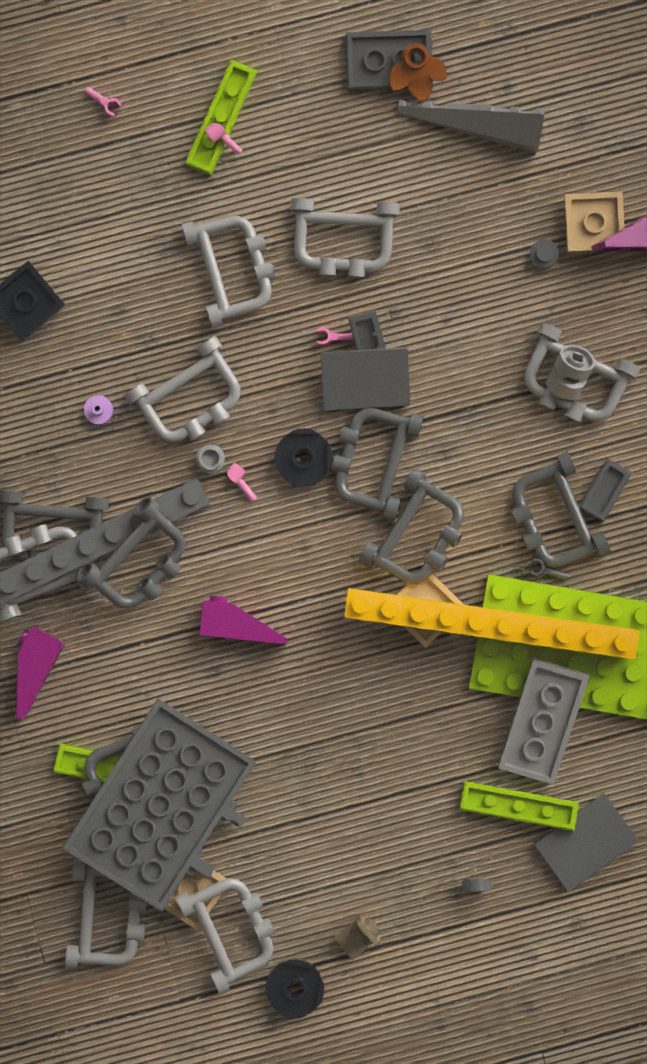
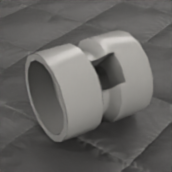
M572 344L565 345L557 356L555 365H553L547 377L546 384L554 395L562 399L572 400L580 396L595 366V358L583 347Z

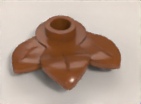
M418 43L411 44L404 49L402 60L392 67L390 73V85L393 91L408 87L410 93L420 101H425L429 97L433 81L447 79L446 67L441 59L430 56L428 49ZM413 54H419L421 61L415 64L411 61L410 57Z

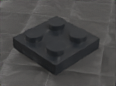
M29 261L25 262L0 283V317L21 342L26 340L66 306Z

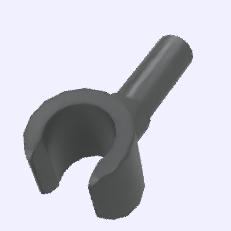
M539 558L532 559L533 562L541 563L542 569L537 573L528 570L531 575L538 577L544 574L567 581L569 574L545 566L544 562Z

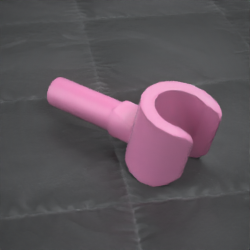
M87 87L85 90L87 95L104 107L107 116H115L113 112L108 110V104L115 103L120 108L122 106L116 98L107 99L90 87Z
M213 123L205 129L213 143L221 138L237 155L242 152V149L229 138L225 129L220 124Z
M324 327L316 330L318 333H328L327 340L323 342L316 341L321 346H328L332 341H354L352 334L331 333V331Z
M233 463L227 471V477L236 483L252 502L257 497L241 479L246 471L238 464Z

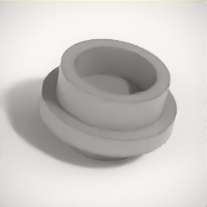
M205 445L198 451L196 462L203 472L212 474L222 469L225 463V455L218 446Z

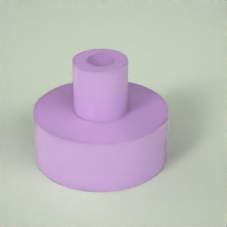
M101 395L89 398L84 406L86 418L95 425L106 424L111 420L114 413L112 403Z

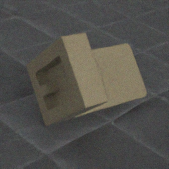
M360 914L335 935L334 939L350 958L354 960L370 945L374 944L377 946L380 944L378 935L381 932L370 917L364 919Z

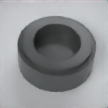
M464 879L462 881V891H491L490 879Z

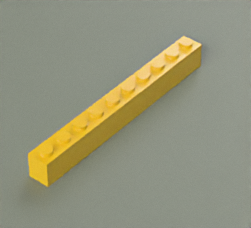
M348 588L344 618L625 659H636L640 630L351 588Z

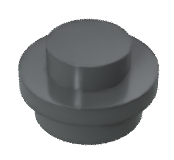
M547 239L535 242L530 250V259L539 268L553 266L559 257V250L556 244Z

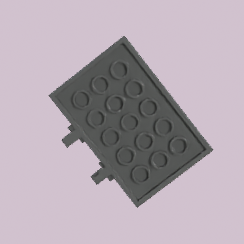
M157 699L62 849L162 911L186 873L192 876L195 870L209 878L215 868L200 858L204 853L201 849L217 823L222 824L226 819L239 828L243 825L246 817L234 810L237 803L233 801V798L256 761L160 699Z

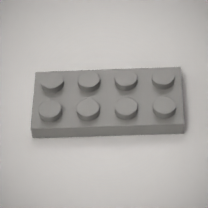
M532 658L500 757L499 769L554 785L589 680V674Z

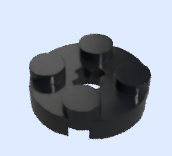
M302 428L291 431L283 437L275 451L277 470L283 479L295 486L308 487L315 485L326 477L332 466L333 456L329 443L323 436L312 429ZM301 450H307V455H312V461H307L306 466H301L300 461L295 460V456L300 455Z
M292 958L279 962L270 972L266 982V995L270 1004L280 1015L293 1019L302 1018L320 1005L324 995V982L320 971L312 963L303 959ZM294 980L299 981V986L304 987L303 992H298L296 996H292L291 990L287 989V984H292Z

